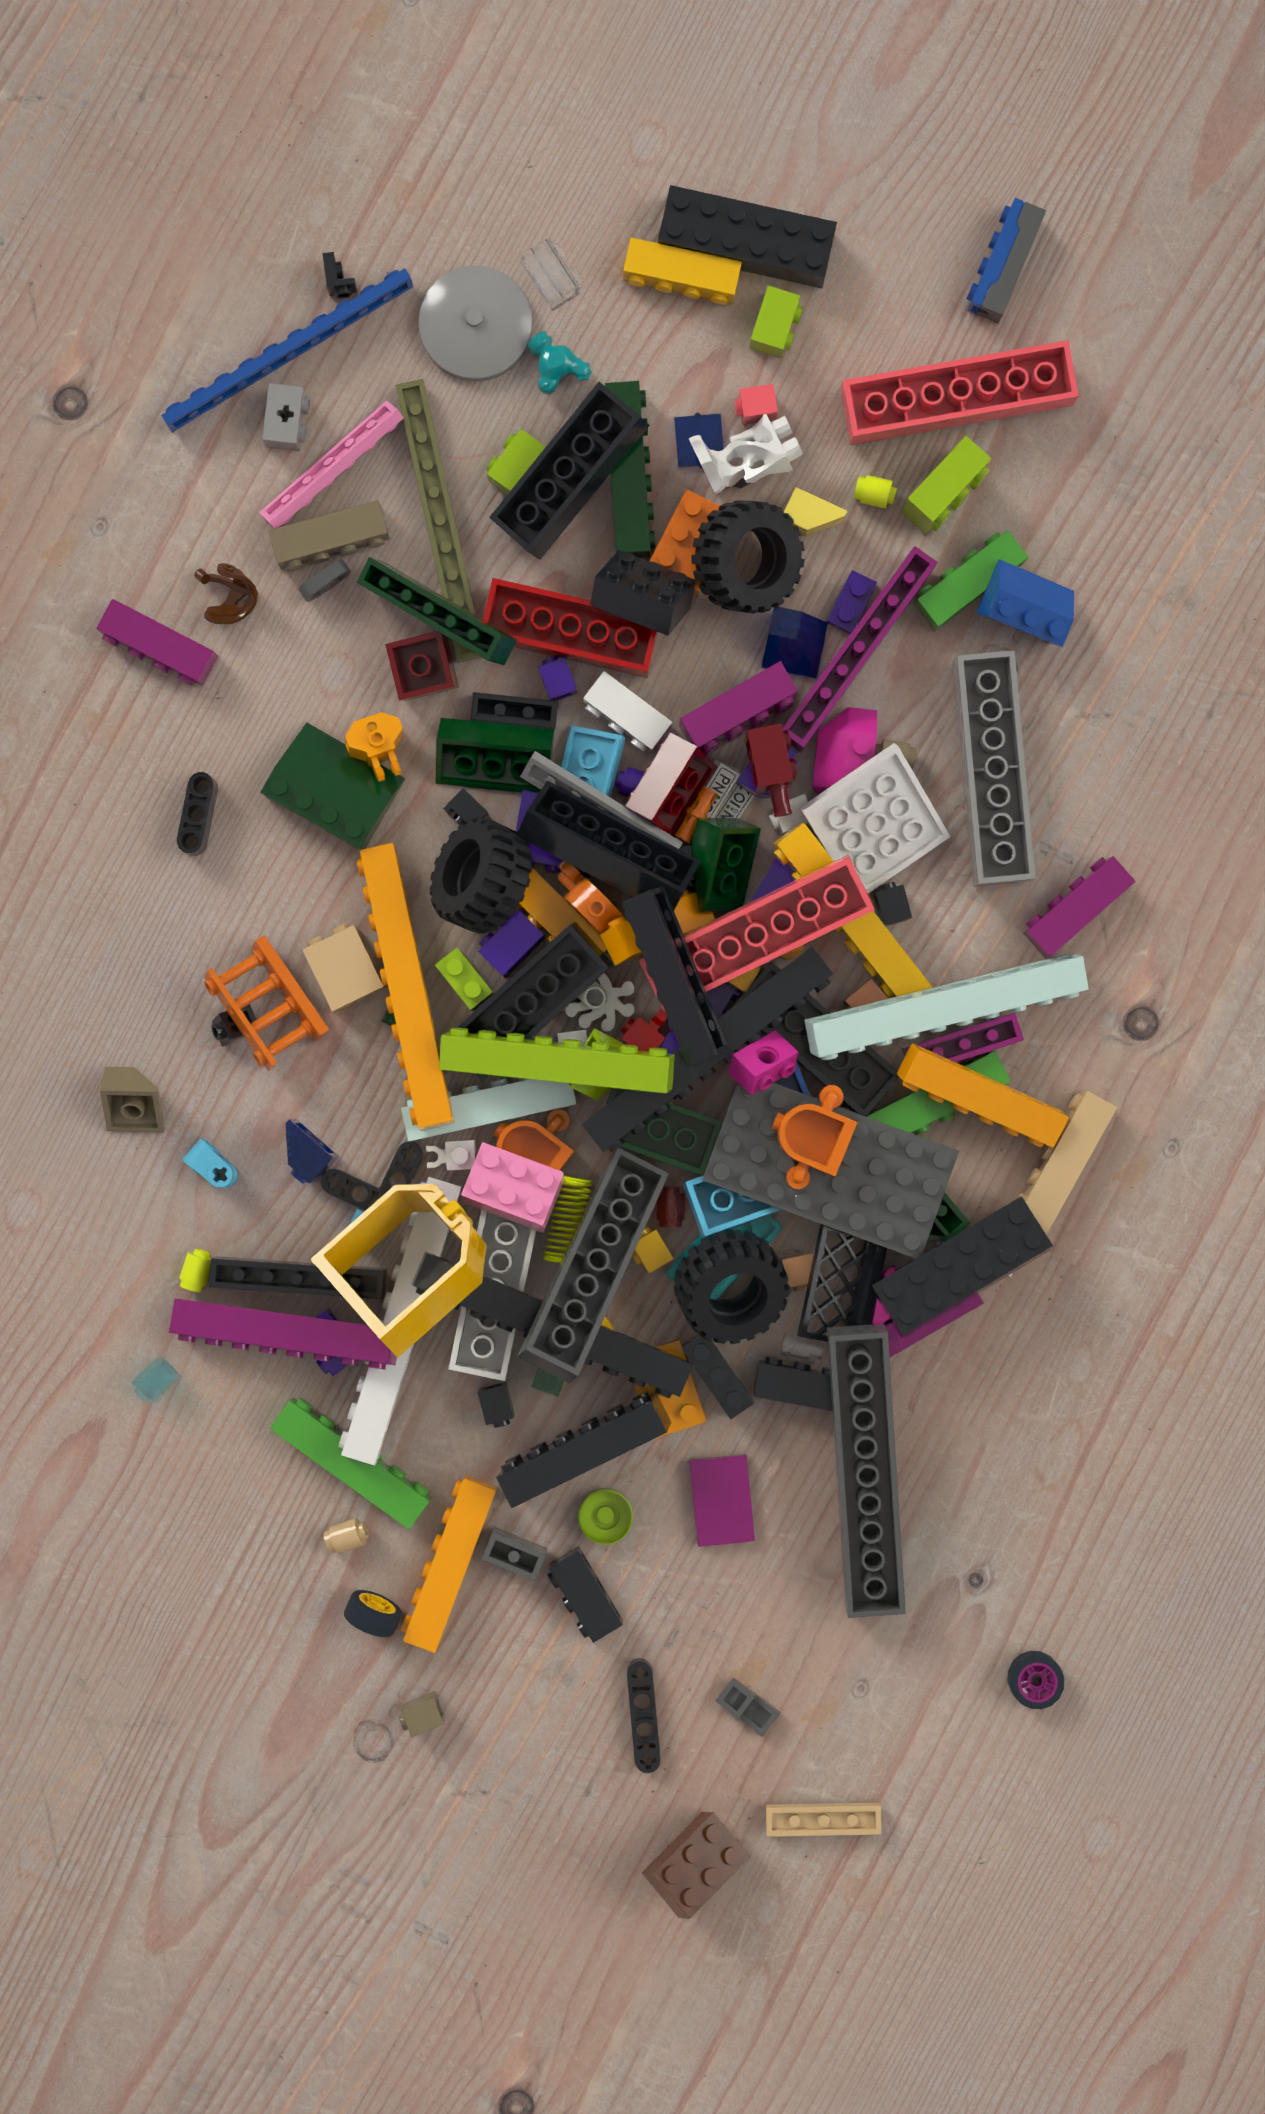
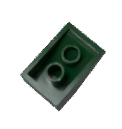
M697 818L691 847L692 856L701 860L694 873L699 910H735L743 906L761 828L738 818Z

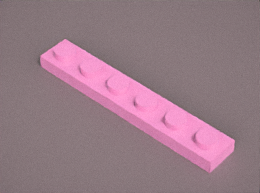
M386 400L259 513L274 529L286 525L298 510L309 505L315 495L322 489L329 487L334 479L344 470L351 468L356 459L364 452L371 450L386 433L393 431L397 427L398 422L404 417L397 408Z

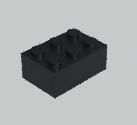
M618 550L595 576L590 605L669 636L691 609L696 580L687 577L684 573L664 568L656 562H649L634 556L630 552Z

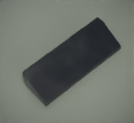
M473 692L470 721L555 730L559 702Z

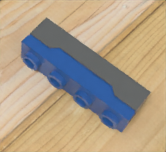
M1016 197L1011 207L1005 205L999 222L1004 225L1000 233L994 231L988 246L993 251L989 259L984 257L977 274L982 275L978 285L973 283L966 298L971 301L967 311L999 324L1046 210L1028 202H1023V200Z

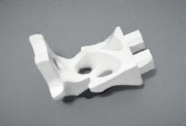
M764 414L751 429L731 436V443L722 451L710 450L700 435L689 438L715 494L728 487L743 488L769 474L790 472L793 470L790 462L803 454L795 437L782 444L779 441L793 433L785 416L770 422L767 414ZM733 458H743V463L740 466H732L730 464Z

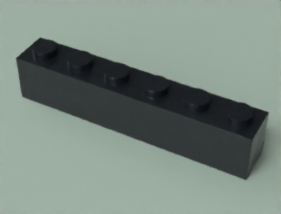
M665 887L651 889L623 901L625 917L632 926L636 945L643 954L647 973L653 979L657 989V998L664 1007L668 1017V1026L674 1032L679 1045V1053L685 1060L686 1065L690 1066L729 1050Z
M219 1256L211 1258L209 1287L343 1297L314 1263ZM352 1266L342 1275L361 1298L383 1299L385 1297L387 1268Z

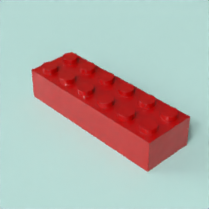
M492 578L483 620L517 639L515 648L558 656V658L565 657L567 660L645 678L648 677L658 634L657 631L591 606V600Z

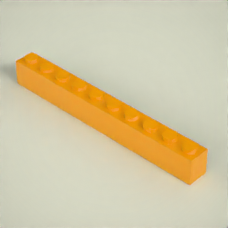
M393 843L360 850L361 859H357V866L360 876L365 875L367 886L362 887L366 904L371 903L373 913L368 914L371 930L377 931L379 940L374 942L377 958L383 959L384 969H380L383 986L388 985L390 996L386 997L389 1014L394 1013L396 1024L391 1025L394 1040L395 1042L400 1041L402 1052H398L397 1055L400 1068L406 1069L408 1080H403L406 1096L412 1097L414 1108H409L412 1125H418L420 1131L455 1124L444 1070H439L440 1051L397 849Z

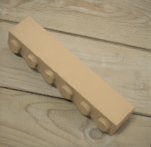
M1089 1091L1075 1094L1069 1104V1108L1072 1109L1068 1116L1069 1119L1054 1148L1048 1145L1045 1147L1041 1155L1044 1161L1039 1169L1034 1168L1027 1180L1030 1186L1026 1193H1020L1017 1199L1021 1196L1023 1197L1046 1235L1118 1108Z

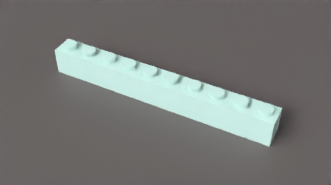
M1070 953L805 1019L804 1022L811 1054L819 1058L821 1057V1060H829L838 1057V1053L848 1050V1053H857L864 1051L867 1045L885 1046L893 1043L892 1039L895 1038L913 1039L920 1036L919 1032L927 1030L932 1033L944 1031L947 1029L946 1025L956 1023L957 1026H963L973 1023L974 1018L983 1016V1019H991L1000 1016L1002 1011H1023L1027 1009L1026 1005L1029 1004L1047 1005L1053 1003V998L1061 996L1063 999L1075 998L1079 996V992L1089 990L1083 956Z

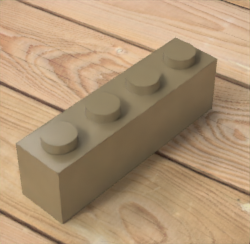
M378 500L268 530L277 564L281 570L286 569V571L298 570L303 567L302 564L311 561L315 564L326 562L330 559L329 556L339 553L341 556H348L356 553L357 548L365 546L377 548L384 545V541L390 540Z

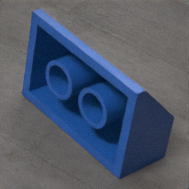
M998 559L976 614L1046 643L1063 647L1074 621V590Z

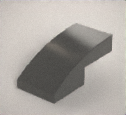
M735 1678L731 1679L716 1700L737 1719L740 1718L762 1737L781 1713Z

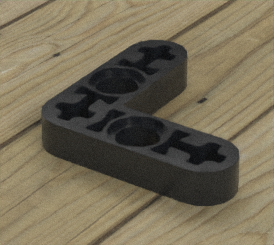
M413 1141L401 1144L380 1188L339 1169L326 1171L322 1175L321 1186L328 1194L366 1211L369 1208L367 1205L373 1199L374 1191L379 1193L376 1199H379L393 1187L390 1183V1177L394 1172H402L406 1177L405 1185L411 1184L422 1161L423 1149L418 1143ZM413 1146L415 1147L414 1153L418 1156L417 1159L409 1161L407 1167L413 1168L411 1173H409L405 1168L396 1167L395 1165L397 1161L401 1164L404 1163L406 1155L402 1153L403 1150L410 1149ZM335 1174H338V1180L344 1184H348V1179L353 1181L347 1189L346 1196L341 1194L345 1190L344 1188L339 1186L334 1187V1189L329 1188L328 1176L334 1177ZM358 1185L364 1186L368 1191V1197L363 1202L356 1201L352 1196L353 1189Z

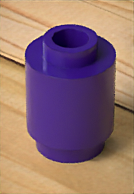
M627 767L626 772L620 770L615 787L620 788L619 794L629 797L631 792L637 788L644 772L631 767Z

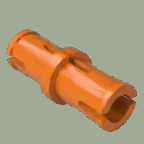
M705 786L701 787L692 806L688 807L685 811L686 816L674 835L677 839L689 845L692 843L697 818H707L706 815L718 794Z

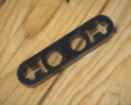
M637 1658L631 1661L627 1667L634 1759L636 1767L641 1772L652 1773L660 1765L653 1670L647 1660ZM636 1666H642L644 1671H648V1673L643 1675L644 1686L649 1684L650 1688L638 1687L637 1675H632L631 1673L636 1671ZM637 1695H648L651 1700L650 1705L644 1709L638 1708L634 1703ZM644 1722L651 1724L653 1733L649 1737H641L637 1733L638 1725ZM638 1743L649 1744L650 1756L656 1757V1759L651 1760V1765H645V1761L639 1759L644 1757V1745L638 1747Z

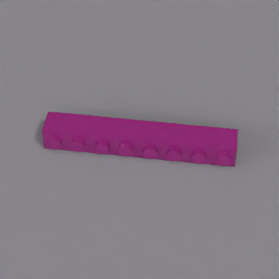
M916 546L910 551L784 725L783 731L788 730L791 746L802 752L935 569L938 562Z
M176 1298L174 1300L169 1333L179 1335V1341L195 1343L197 1337L204 1338L205 1344L222 1347V1343L225 1341L232 1342V1348L249 1350V1346L253 1345L259 1346V1352L276 1354V1350L281 1349L287 1350L286 1356L303 1358L304 1353L314 1354L313 1360L330 1362L331 1357L341 1358V1364L358 1366L359 1361L369 1362V1368L386 1370V1364L396 1366L397 1357L368 1325Z

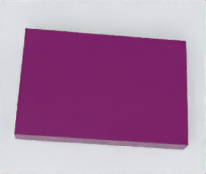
M747 1455L689 1460L698 1547L755 1541Z

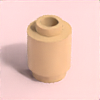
M357 1518L330 1526L329 1530L324 1532L325 1544L331 1554L335 1552L341 1554L364 1546L366 1544L365 1539L369 1538L366 1524L360 1522Z

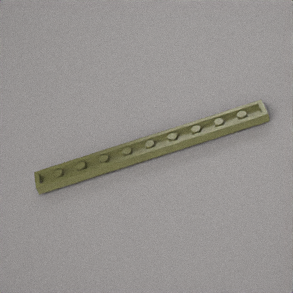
M419 379L397 384L396 390L402 416L404 417V426L442 596L476 615L424 380ZM452 640L457 663L483 658Z

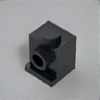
M464 788L443 808L448 815L452 812L456 814L453 819L459 825L474 818H487L489 816L488 811Z

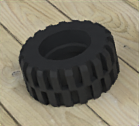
M738 500L733 503L720 505L718 510H713L707 515L708 522H702L698 528V532H700L699 538H694L693 547H696L695 555H691L692 564L696 565V570L693 571L695 580L701 581L699 589L704 595H709V601L713 604L720 605L723 609L755 614L756 612H768L772 607H779L784 603L783 597L789 598L794 592L793 585L799 584L802 576L799 574L800 568H804L805 559H802V551H805L804 542L799 541L801 532L798 526H792L793 518L788 513H783L782 508L770 505L768 502ZM752 530L759 539L762 549V560L756 575L749 582L743 583L735 569V550L744 534Z
M484 817L474 818L459 825L458 830L453 831L448 836L449 840L447 843L442 845L441 853L434 862V872L431 873V903L438 916L447 922L478 934L495 931L498 929V926L506 924L509 921V916L514 915L518 910V904L525 897V889L529 887V873L532 872V863L530 862L532 854L527 841L518 837L517 831Z
M730 1230V1233L727 1234L724 1231L716 1232L714 1237L709 1238L706 1236L701 1239V1243L698 1246L693 1245L687 1251L689 1254L687 1257H682L678 1264L680 1270H677L674 1276L676 1283L674 1293L690 1327L694 1332L699 1333L702 1338L706 1340L713 1338L715 1343L725 1344L726 1341L736 1344L740 1343L742 1339L749 1341L754 1339V1335L759 1332L765 1333L769 1330V1325L772 1322L775 1324L780 1318L779 1312L780 1310L784 1311L788 1302L785 1297H788L790 1293L789 1278L775 1251L763 1238L757 1237L756 1234L746 1231L744 1235L741 1230ZM740 1273L753 1275L749 1286L736 1297L727 1300L710 1299L713 1289L723 1279Z

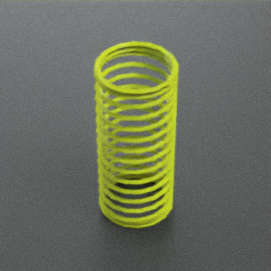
M564 1176L563 1186L580 1190L561 1188V1192L578 1196L559 1194L558 1198L579 1203L556 1200V1204L577 1209L553 1207V1210L578 1216L551 1213V1216L576 1222L553 1219L549 1221L577 1228L580 1222L579 1219H581L582 1213L586 1209L580 1206H587L588 1202L583 1200L590 1199L588 1195L581 1193H591V1190L584 1187H591L593 1182L587 1179ZM548 1226L550 1229L572 1234L576 1230L574 1228ZM553 1232L547 1233L548 1235L557 1236L571 1240L573 1237V1235L560 1234ZM549 1238L546 1239L549 1242L559 1243L569 1246L570 1241ZM545 1245L546 1248L561 1250V1251H565V1252H566V1250H567V1248H568V1247ZM544 1251L543 1260L561 1263L564 1253Z

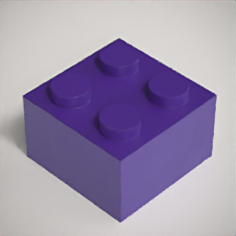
M519 910L514 915L509 916V921L495 935L490 932L479 943L482 948L478 952L505 979L546 939L544 934Z

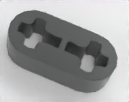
M339 559L305 581L298 590L306 602H310L349 576L351 570L343 559Z

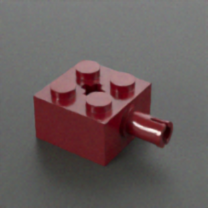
M782 723L747 730L744 740L756 795L770 793L774 817L792 814L787 789L790 788L795 779L797 769L794 758L789 759L788 756L789 747H791L788 730L783 731Z

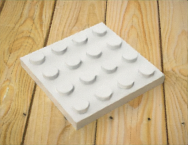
M895 743L799 808L818 841L834 861L849 854L868 893L951 837L900 748Z

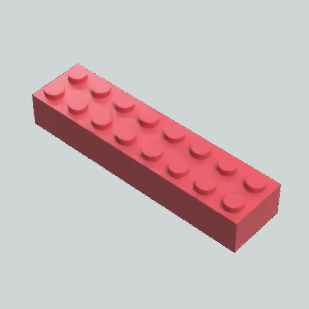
M1069 340L843 380L840 389L850 445L1070 407L1074 405L1079 397Z
M848 854L684 934V937L707 992L874 911L875 908ZM642 955L638 961L657 996V989L653 979L647 973L646 962Z

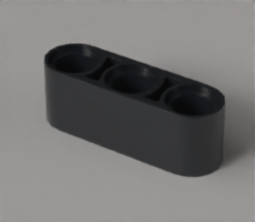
M205 772L194 773L189 778L177 834L179 849L190 856L201 855L206 850L218 793L217 782ZM201 780H208L210 783V787L205 793H198L197 784ZM197 807H202L204 810L203 818L199 821H193L191 818L192 811ZM191 835H196L198 837V845L194 849H187V838Z

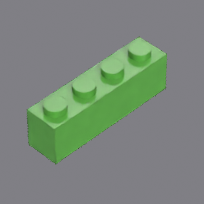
M1008 530L1002 535L998 532L993 534L984 542L986 545L984 549L980 552L974 549L962 559L963 565L956 570L953 566L950 567L939 577L942 581L933 587L931 584H928L917 593L919 598L914 606L934 631H937L984 595L998 559L1017 567L1026 562L1028 555Z

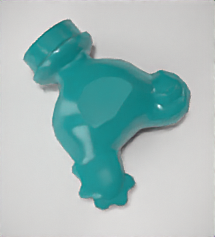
M542 331L535 335L527 344L531 350L530 353L540 357L538 363L540 373L538 387L543 394H552L555 392L559 381L568 375L576 376L580 382L588 380L589 375L592 373L589 363H584L581 358H577L572 350L566 346H552L553 338L548 336L545 331Z

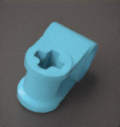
M202 1137L182 1159L192 1170L204 1177L215 1187H231L238 1179V1171L235 1166ZM227 1169L225 1175L228 1179L218 1180L221 1176L218 1171Z

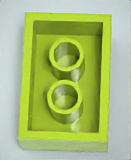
M965 436L908 497L901 513L925 535L932 529L937 532L947 521V517L951 513L949 510L952 508L956 511L967 499L966 496L970 493L969 488L971 487L975 490L984 481L985 476L990 471L987 466L992 458L968 436Z

